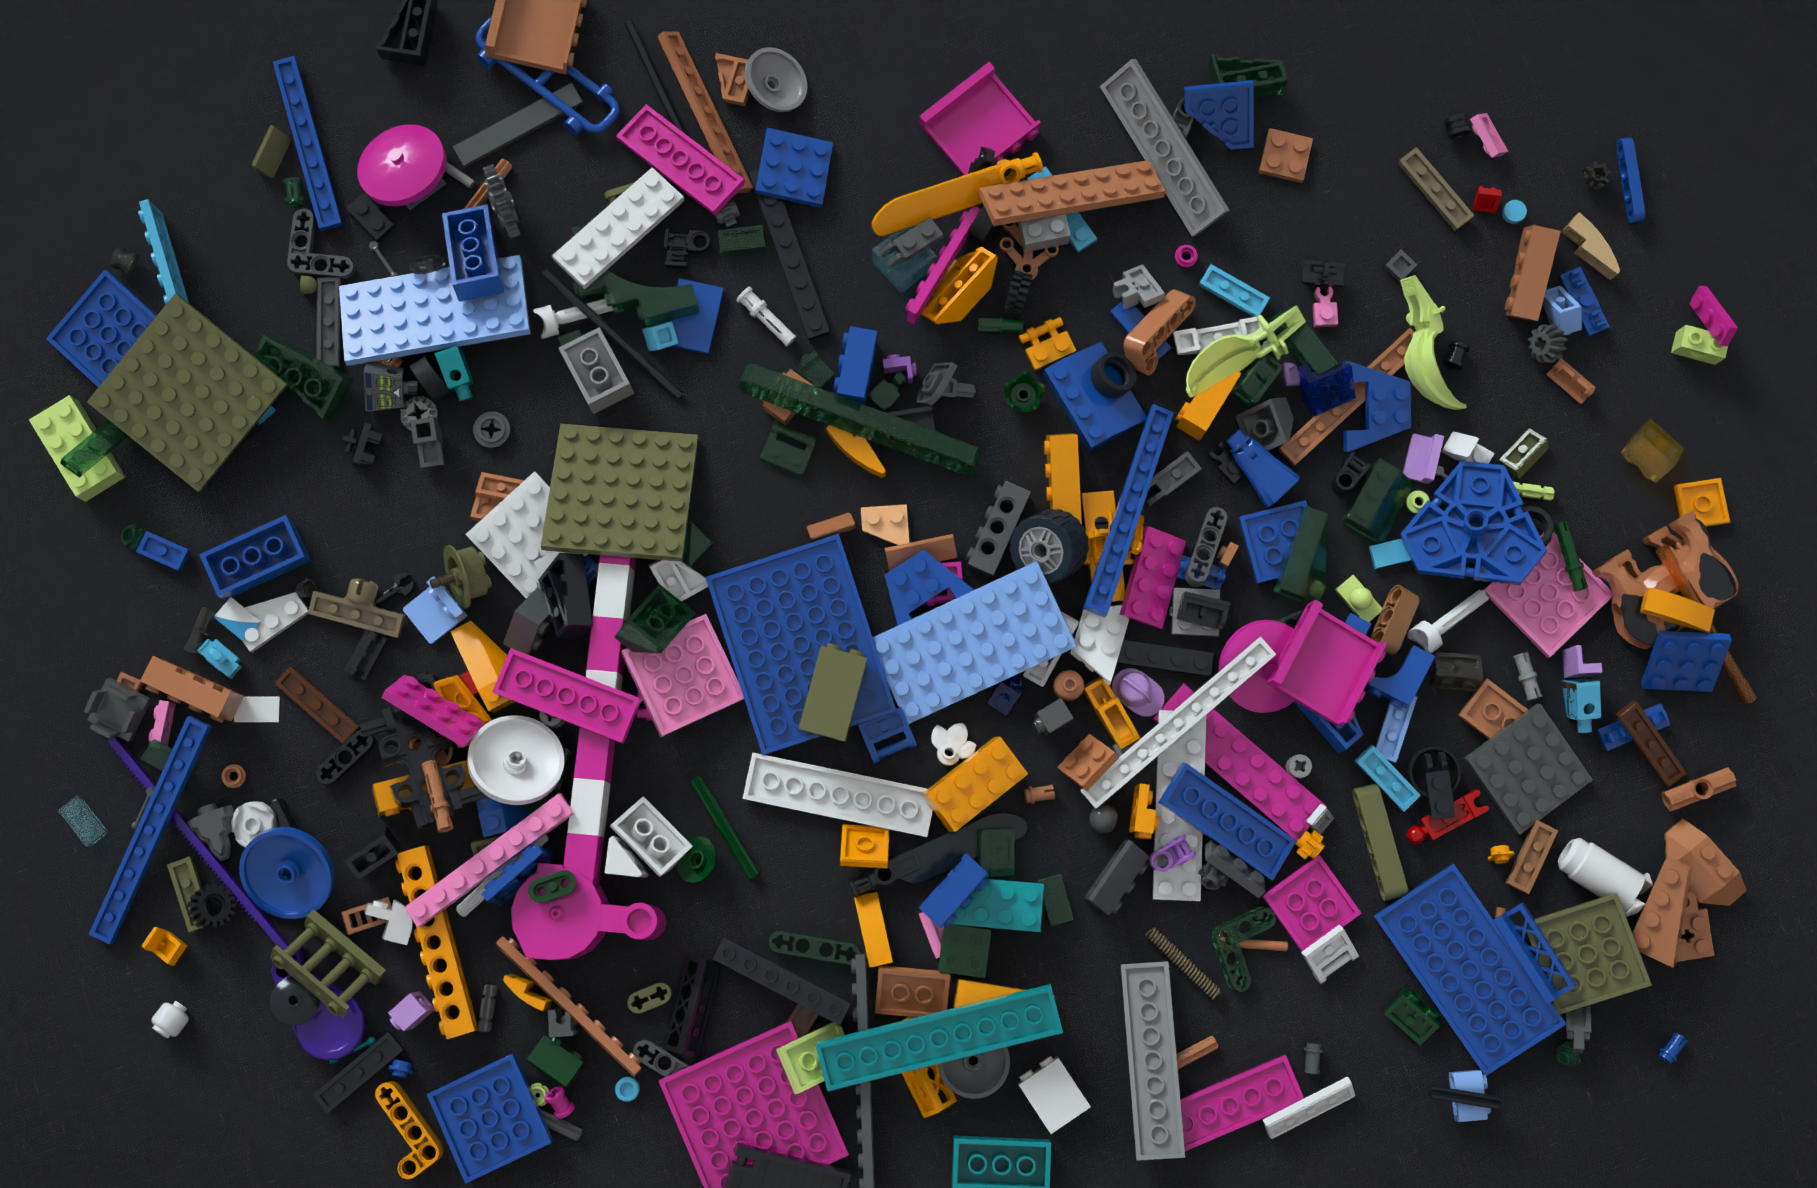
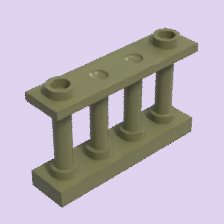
M313 909L306 917L304 923L306 930L284 951L276 945L272 950L270 958L277 968L284 969L326 1004L327 1009L333 1015H339L344 1019L350 1008L346 1003L367 982H372L376 986L383 979L386 970ZM317 936L324 942V945L301 966L292 956L310 938ZM335 951L342 957V961L320 982L310 972L330 952ZM348 967H354L360 972V976L339 997L328 989Z

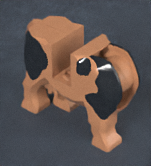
M1694 510L1668 524L1673 531L1681 535L1683 540L1672 535L1667 526L1642 539L1645 545L1659 549L1666 556L1661 565L1650 567L1641 573L1636 565V561L1632 559L1630 551L1625 550L1592 571L1595 577L1605 579L1611 587L1613 593L1612 615L1616 632L1626 642L1635 647L1648 649L1654 646L1659 631H1679L1684 628V626L1662 621L1661 618L1640 613L1644 593L1647 588L1652 587L1672 594L1676 593L1679 596L1696 601L1712 609H1715L1738 593L1739 584L1736 575L1727 561L1711 546L1707 529L1696 518Z

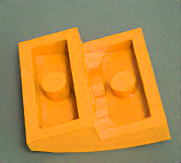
M515 974L504 976L503 981L524 1002L541 1011L550 1009L553 1000L532 992L533 981Z

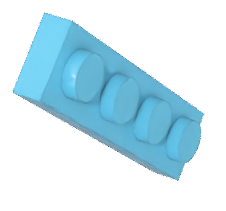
M1045 166L1043 172H1036L1027 180L1052 176V174ZM1079 212L1066 214L1071 235L1069 242L1076 252L1079 253L1096 242L1097 237Z

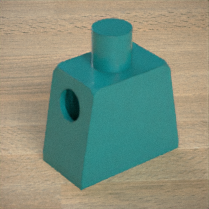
M454 346L435 353L448 389L456 391L459 402L471 399L472 394L469 385L474 384L463 350L458 346ZM457 373H460L461 378L458 381H455V375Z

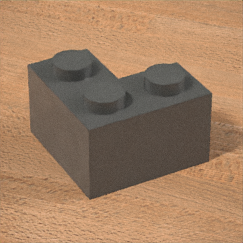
M537 587L515 610L503 642L509 648L527 655L540 649L543 643L541 637L546 633L550 623H552L540 588Z

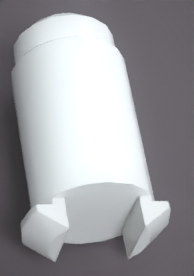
M1581 838L1572 839L1563 849L1558 859L1559 869L1568 874V878L1601 898L1617 893L1626 917L1637 914L1644 907L1645 903L1636 897L1638 894L1642 895L1653 885L1649 873L1643 875L1594 843H1588Z

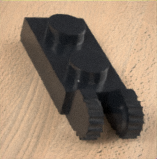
M1438 752L1439 771L1433 772L1431 755L1429 753L1423 755L1425 770L1423 775L1430 820L1456 817L1449 770H1447V760L1444 752Z

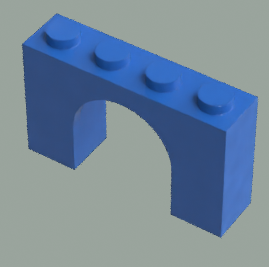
M1352 613L1348 615L1344 622L1366 635L1371 626V623ZM1413 646L1397 674L1388 678L1374 677L1370 683L1366 684L1365 688L1369 689L1368 693L1377 698L1383 696L1389 699V704L1396 708H1408L1435 656Z

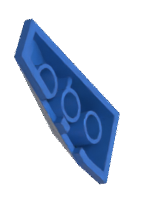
M484 793V799L477 800L478 814L483 837L485 838L506 833L531 814L530 804H504L489 798Z

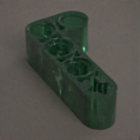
M1289 306L1288 308L1272 316L1271 322L1279 316H1281L1286 311L1293 308V306ZM1284 322L1276 329L1278 334L1288 328L1286 323ZM1306 322L1284 340L1309 372V383L1317 395L1325 393L1340 383V367L1337 361Z

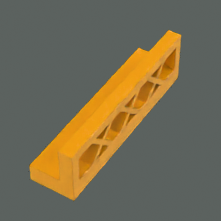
M907 1017V1018L904 1019V1020H908V1019H912V1018H916V1017ZM938 1064L902 1073L924 1118L941 1112L957 1101L953 1091L944 1083ZM928 1068L933 1070L935 1074L934 1080L929 1078L927 1074ZM939 1089L944 1092L947 1101L944 1103L941 1102L938 1096Z

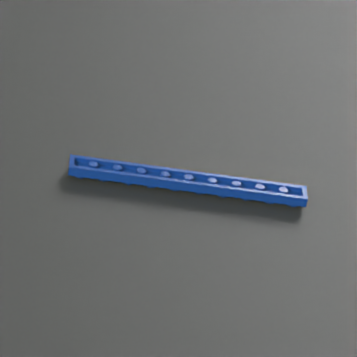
M1152 404L1149 409L1083 609L1104 618L1108 614L1174 412Z
M187 716L89 935L107 944H114L210 732L211 725L192 716Z

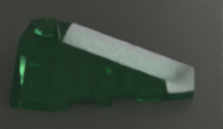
M1305 506L1274 588L1275 592L1305 604L1314 600L1320 602L1326 587L1327 513Z

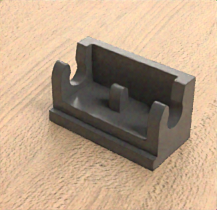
M561 1008L548 1010L549 1037L574 1036L580 1033V1028H577V1023L571 1018L569 1012H565L563 1016Z

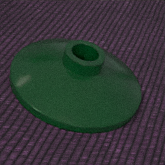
M702 836L693 837L688 840L693 847L677 863L680 877L689 883H699L705 880L712 873L716 864V848L711 840Z

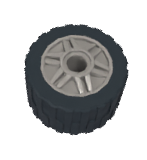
M1048 509L1020 522L1019 526L1013 531L1014 533L1010 540L1012 561L1017 570L1038 561L1048 584L1056 583L1075 573L1086 561L1087 553L1089 552V540L1085 532L1086 530L1077 518L1061 509Z

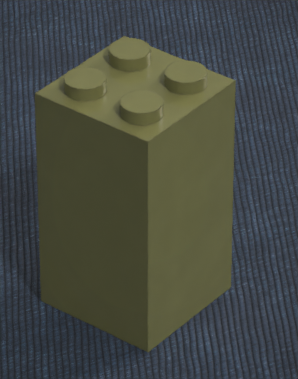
M827 643L826 647H820L799 729L847 742L868 659L864 657V652L850 649V652L847 653L841 651V646Z

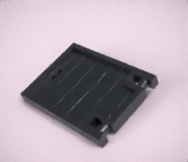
M737 1143L735 1148V1155H738L737 1161L732 1160L724 1188H847L851 1172L847 1169ZM747 1158L754 1159L752 1165L746 1163Z

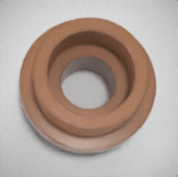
M229 765L222 772V781L227 787L238 788L246 780V772L239 765ZM237 772L238 778L237 780L233 781L231 779L232 773Z

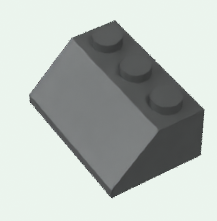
M1129 839L1123 841L1084 899L1106 915H1110L1111 912L1115 914L1123 903L1120 899L1124 893L1129 894L1136 883L1133 880L1137 874L1142 875L1149 866V863L1146 862L1149 856Z

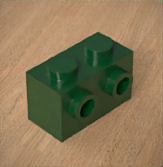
M544 1035L528 1056L527 1061L534 1068L568 1090L584 1067V1063L581 1061L583 1057L572 1049L568 1052L562 1048L563 1043L556 1037H550L549 1039Z

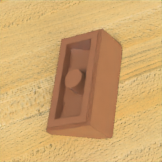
M845 513L809 525L807 530L811 542H815L855 529V522L851 513Z

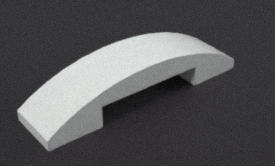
M1257 317L1240 319L1236 323L1197 330L1196 328L1174 331L1173 337L1177 355L1200 353L1213 341L1223 336L1235 334L1246 336L1261 328Z

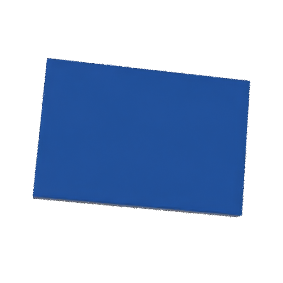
M679 278L669 322L672 321L678 344L670 347L709 355L724 288Z

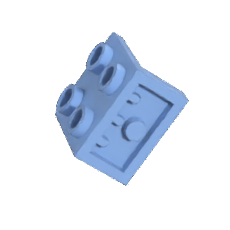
M428 580L427 583L430 587L403 607V611L430 644H433L468 615L444 586L432 589L430 580Z

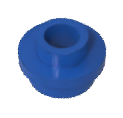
M393 1060L392 1065H389V1070L393 1071L392 1076L406 1079L407 1075H412L413 1073L411 1063Z

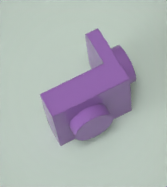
M895 354L887 356V359H883L884 374L906 371L908 384L913 383V377L917 376L916 364L911 363L910 356L900 357V355Z

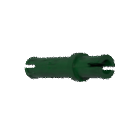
M1568 521L1555 524V532L1566 564L1565 571L1569 574L1573 591L1577 592L1589 588L1582 569L1584 565L1578 557Z

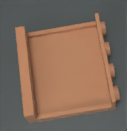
M496 0L485 43V57L567 74L568 66L572 67L575 53H571L572 47H577L579 34L576 33V29L582 26L583 14L580 13L581 7L586 8L587 0Z

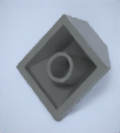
M1286 397L1269 399L1235 416L1241 432L1245 436L1249 435L1267 451L1290 440L1294 418Z

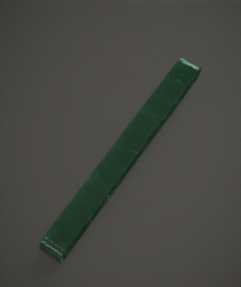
M748 364L743 370L738 388L747 395L962 475L971 476L976 473L981 451L971 444L756 364Z

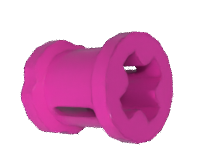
M562 1086L554 1087L544 1097L546 1103H550L554 1109V1115L557 1119L565 1118L575 1108L573 1102H569L565 1096V1089Z

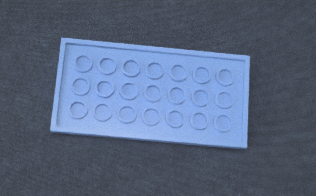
M521 256L499 258L504 293L461 302L458 301L452 286L450 267L339 286L344 361L346 365H356L448 349L454 346L459 347L531 334Z
M1038 561L873 637L887 683L898 707L902 708L908 724L1077 647Z

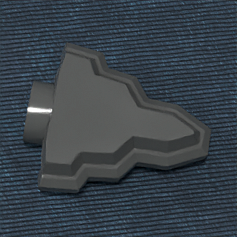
M212 803L197 809L199 816L186 822L187 825L197 834L201 842L208 844L211 853L220 861L229 859L232 847L229 835L233 830L231 820L234 817L232 805L218 808L216 803Z

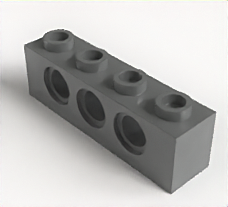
M1005 481L1003 486L998 485L994 494V498L997 499L994 507L989 505L984 516L987 519V523L984 528L979 527L975 536L978 543L975 549L970 547L965 560L969 561L967 568L993 578L1031 491L1008 481ZM1002 503H1009L1012 506V511L1004 513L1001 511L1000 505ZM995 523L1000 524L1003 527V532L995 534L991 531L990 526ZM989 544L993 547L994 552L986 555L981 551V547Z

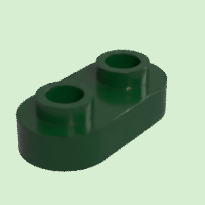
M562 870L534 880L529 886V896L539 904L549 903L573 894L577 889L578 880L570 871ZM565 880L570 882L567 888L562 887V883ZM542 888L547 890L544 896L539 895V891Z

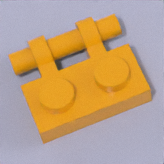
M1060 317L1044 321L1043 325L1037 328L1031 327L1026 330V333L1019 335L1022 344L1027 341L1031 342L1032 347L1025 349V353L1034 371L1076 353L1068 332L1065 331L1058 334L1056 328L1063 326V321ZM1048 332L1051 338L1039 342L1038 336Z

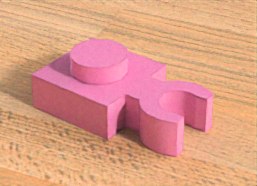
M1317 287L1314 292L1315 299L1319 301V303L1312 305L1314 327H1337L1338 325L1337 302H1330V298L1333 295L1332 287H1328L1327 296L1321 295L1320 287Z

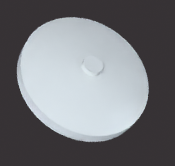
M504 716L488 722L474 735L468 750L467 766L472 781L486 796L504 804L524 805L544 798L556 787L564 768V751L555 733L540 721L525 716Z

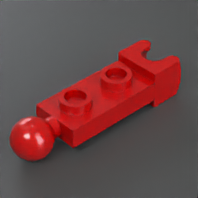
M1475 789L1453 801L1456 817L1430 820L1428 814L1419 819L1422 827L1412 826L1408 829L1407 839L1410 843L1416 845L1424 841L1425 835H1428L1430 840H1434L1487 812L1489 807H1476L1474 805V799L1480 795V791Z

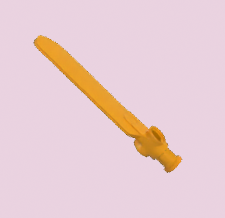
M1035 152L1032 156L1021 160L1019 158L1010 161L1003 159L994 166L895 198L877 212L872 221L873 231L879 236H884L918 225L928 218L933 220L981 204L983 202L979 196L980 187L1019 182L1027 174L1036 171L1038 173L1043 172L1040 156ZM1011 168L1010 174L1004 177L1005 171Z

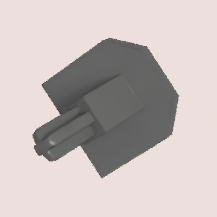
M953 362L935 363L923 380V384L918 392L917 403L921 406H932L940 397L953 398L957 396L972 398L976 389L973 384L957 383V380L952 378L957 368V365Z

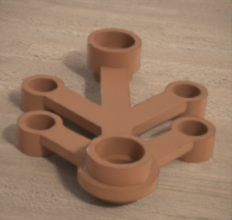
M1016 222L1012 226L1003 224V229L1009 231L1023 248ZM1005 237L1000 241L1001 251L1007 253L1016 264L1015 270L1024 272L1023 267L1028 266L1031 268V271L1027 274L1033 275L1032 280L1037 276L1038 267L1049 258L1057 256L1059 247L1055 246V253H1049L1048 248H1045V251L1032 259L1033 251L1024 252L1022 258L1013 248L1014 243L1011 238ZM1009 242L1011 246L1004 248L1002 244Z

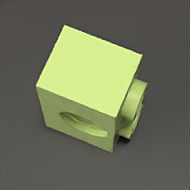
M1685 325L1676 331L1671 353L1716 365L1726 358L1728 346H1720L1707 330Z

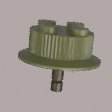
M451 545L445 546L444 565L446 575L430 580L432 589L449 584L455 599L464 609L469 608L471 599L486 595L487 590L492 587L490 577L485 573V557L482 552L477 553L473 547L456 551Z

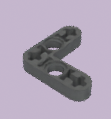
M308 209L297 210L293 216L287 258L289 269L294 274L303 276L351 278L355 274L356 268L348 257L312 253L316 218ZM305 215L310 219L305 222L304 226L309 232L303 231V224L300 219H304ZM299 237H307L308 242L304 247L296 246V240ZM301 259L303 263L310 264V268L307 265H300L297 269L294 263ZM320 260L327 262V268L324 271L316 270V264ZM334 261V265L337 267H343L344 263H346L349 269H345L344 273H342L339 268H333L332 262Z

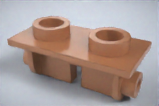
M1562 358L1546 374L1580 404L1596 388Z

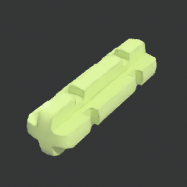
M1513 482L1521 497L1553 500L1555 491L1552 487L1544 486L1541 488L1539 485L1525 483L1519 485L1520 483Z

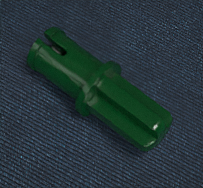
M1000 316V319L979 318L977 328L978 331L999 332V335H1002V332L1022 334L1023 319H1003V316Z

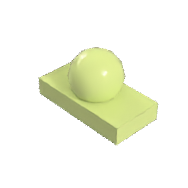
M1354 575L1350 576L1335 589V592L1353 613L1367 622H1370L1382 611V607L1373 598L1371 591L1364 588Z

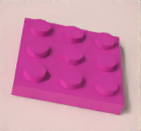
M1317 855L1315 859L1307 862L1262 895V898L1301 952L1338 925L1344 927L1362 914L1320 855Z

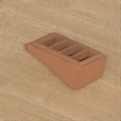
M389 897L377 900L387 903V908L391 909ZM367 904L341 912L347 935L387 923V920L377 918V921L373 922L371 916L365 914ZM363 910L368 923L365 925H363L359 913ZM351 914L355 915L358 925L356 928L353 927L350 918Z

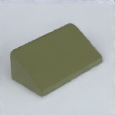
M271 125L253 160L252 166L262 175L274 178L291 143V138Z
M1529 428L1499 459V462L1515 477L1520 479L1549 449L1548 440Z

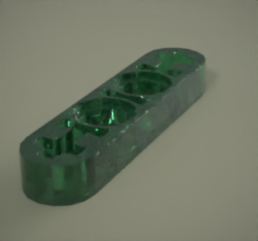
M784 931L774 932L769 938L770 948L777 953L851 965V961L846 960L847 957L845 955L839 954L840 959H834L837 953L836 944L842 945L840 950L847 951L848 947H853V952L860 953L859 947L853 943ZM783 935V940L790 941V936L795 937L792 943L793 951H788V945H782L781 949L776 948L777 944L773 943V939ZM800 939H806L810 943V948L805 953L799 952L796 948V944ZM823 943L832 945L833 953L831 956L824 957L820 954L819 948Z

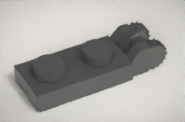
M928 218L894 239L893 242L886 244L880 249L879 254L881 257H885L896 250L899 252L891 257L887 263L892 268L903 261L910 260L943 238V233L934 221Z
M1188 451L1153 476L1149 490L1155 485L1160 492L1148 499L1146 503L1149 507L1163 496L1169 495L1201 471L1202 468Z

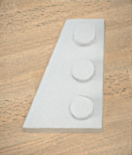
M294 592L245 607L246 610L260 620V623L256 628L246 630V639L243 643L253 653L306 616L309 609L298 593Z

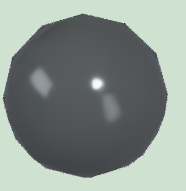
M1101 804L1099 807L1092 809L1090 824L1099 833H1110L1115 828L1118 813L1112 806Z

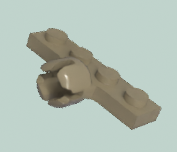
M361 578L350 580L348 592L344 598L313 591L308 614L396 638H399L401 635L405 614L377 607L375 605L378 585L372 581L366 582L365 579Z

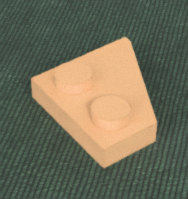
M907 504L861 507L862 532L896 545L909 543Z

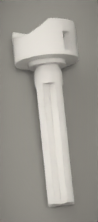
M619 295L586 303L597 314L623 308ZM551 305L533 309V312L541 316L543 320L542 339L559 335V325L588 318L577 307L568 308L556 313L554 310L552 311Z
M1479 589L1432 625L1429 622L1421 621L1408 631V638L1421 645L1426 652L1433 653L1442 646L1441 635L1488 601L1489 597L1486 596L1484 590L1481 591Z

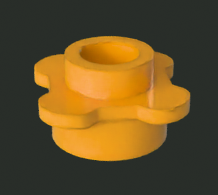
M1507 845L1494 846L1490 848L1491 856L1488 857V861H1495L1496 864L1507 863L1511 856L1515 854L1514 851H1510Z

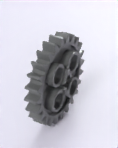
M493 164L483 167L487 179L484 182L490 196L488 198L494 213H497L502 228L506 227L510 239L520 236L517 225L519 219L514 208L515 203L510 190L506 188L502 175L497 174Z

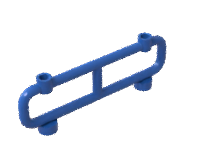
M492 17L487 19L476 32V44L481 49L476 55L479 62L490 69L497 61L569 117L564 122V126L571 134L577 136L583 129L596 134L604 132L619 116V104L612 97L614 92L607 84L599 87L575 67L568 66L567 73L594 93L599 101L607 103L611 107L610 113L599 124H592L543 86L555 72L544 70L535 80L512 62L485 57L486 41L484 37L489 31Z

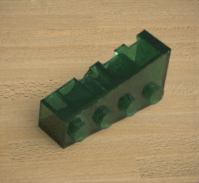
M263 335L254 356L288 384L287 387L294 390L308 406L317 411V414L322 419H334L353 378L277 336Z

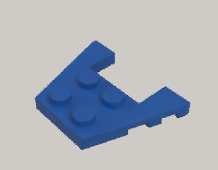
M1350 361L1342 362V382H1365L1366 419L1365 430L1343 431V451L1355 450L1411 428L1410 381Z
M925 549L885 574L897 625L913 619L910 615L912 611L947 588L951 589L956 598L975 590Z

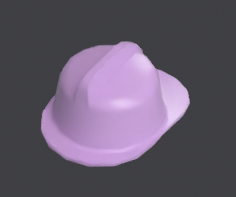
M1127 668L1121 670L1112 682L1114 695L1118 697L1121 703L1140 716L1155 715L1164 704L1162 688L1154 680L1137 669Z

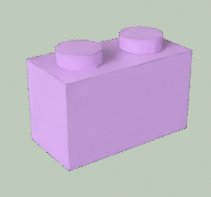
M421 991L407 995L388 1014L392 1017L390 1022L396 1029L406 1031L414 1029L435 1009Z

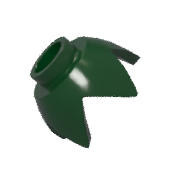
M1025 370L1014 380L1005 382L1004 393L1006 401L1012 409L1019 412H1030L1039 407L1045 392V385L1034 381L1028 371ZM1025 392L1027 393L1028 397L1026 399L1020 398L1019 393Z

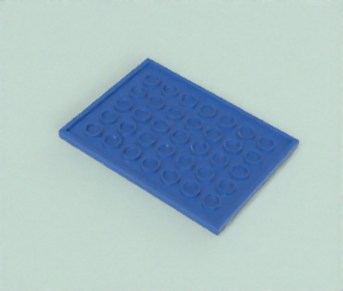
M839 534L705 577L762 755L821 737V735L800 730L799 725L820 647H826L827 643L841 646V651L847 653L850 652V649L864 652V657L868 659L851 726L897 712Z

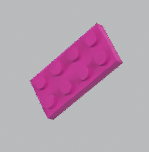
M1144 526L1142 551L1135 556L1119 615L1157 629L1163 628L1185 548V540L1150 526Z
M405 674L388 687L381 697L463 748L473 739L477 731L485 725L476 715L467 713L459 708L455 702L444 699L435 690L426 688L417 679Z

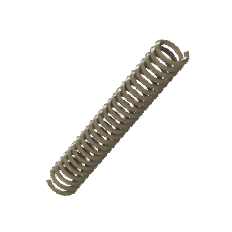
M1156 927L1145 934V936L1150 934L1148 939L1154 935L1151 942L1154 941L1153 944H1156L1159 941L1156 947L1163 943L1159 947V950L1164 947L1162 952L1168 948L1164 955L1169 953L1167 958L1172 954L1173 956L1170 960L1177 956L1173 960V963L1178 960L1175 965L1182 961L1178 968H1181V971L1186 967L1187 969L1184 973L1191 969L1187 976L1192 973L1189 977L1191 979L1196 974L1192 981H1195V984L1202 979L1198 987L1205 982L1200 987V989H1203L1207 985L1203 992L1211 987L1206 992V995H1208L1212 991L1209 997L1216 992L1211 1000H1214L1221 993L1220 988H1217V985L1214 986L1212 980L1206 978V975H1203V972L1198 970L1195 964L1189 962L1190 960L1184 954H1181V951H1178L1176 946H1173V943L1167 941L1165 935L1159 933Z

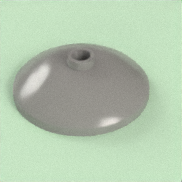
M767 47L757 50L748 59L745 66V80L751 94L760 104L773 111L788 112L797 108L804 101L807 94V79L800 64L790 54L777 48Z

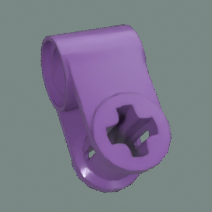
M1183 834L1154 851L1149 857V864L1152 869L1158 872H1166L1194 858L1197 854L1190 849L1185 840L1187 836ZM1160 854H1163L1167 859L1166 865L1162 868L1157 867L1155 864V859Z

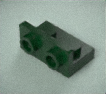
M1404 987L1401 989V994L1384 1010V1014L1415 1042L1421 1045L1440 1027V1014L1434 1007L1427 1006L1422 1002L1417 992Z

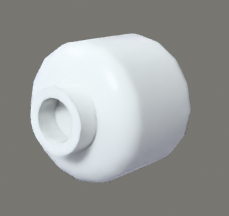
M177 1001L173 1004L163 1003L152 1017V1024L154 1025L152 1029L167 1039L170 1036H178L189 1021V1017L185 1013L187 1008Z

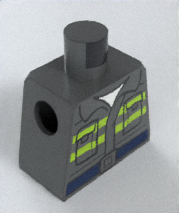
M367 362L365 364L363 374L366 411L401 408L404 406L405 395H418V381H405L404 369L402 367Z

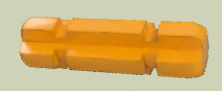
M1143 515L1139 517L1129 548V553H1134L1135 555L1142 551Z

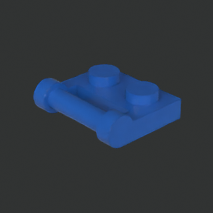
M901 707L896 709L897 712L858 724L874 764L880 762L881 758L905 748L917 746ZM904 732L905 739L879 750L875 749V743Z

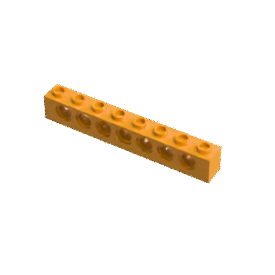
M424 845L397 854L398 859L395 860L396 868L399 874L402 873L404 882L401 883L405 897L408 896L411 903L418 898L421 890L427 891L439 882L430 847ZM415 867H419L422 870V876L418 880L412 877V870ZM445 909L434 917V923L431 926L426 924L421 927L416 926L414 935L416 941L421 942L423 951L420 952V957L423 965H427L429 974L426 975L429 988H433L435 994L433 1006L435 1011L440 1013L441 1021H439V1028L441 1034L446 1035V1039H450L478 1030V1024L447 910ZM435 935L441 940V944L437 949L432 948L430 944L431 938ZM439 959H444L447 963V968L444 972H440L436 967ZM446 982H450L453 985L451 995H446L443 992V985ZM452 1005L457 1006L460 1011L456 1019L449 1015V1009Z

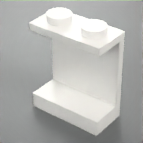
M1049 1056L1041 1061L1039 1069L1034 1072L1031 1069L1019 1077L1021 1081L1017 1083L1050 1134L1091 1107L1057 1056L1055 1058Z

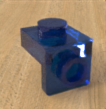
M1013 676L1003 680L987 703L1007 716L1024 691L1025 686L1022 685L1018 678Z

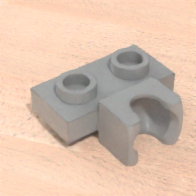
M1143 264L1123 272V279L1115 282L1113 285L1114 297H1122L1123 309L1137 305L1138 301L1146 308L1165 299L1164 291Z

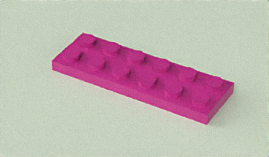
M647 104L616 135L619 142L713 215H716L745 184V180Z
M512 648L508 653L492 691L495 694L623 744L642 700Z
M1282 1055L1180 1098L1185 1151L1277 1113L1304 1099L1287 1056Z

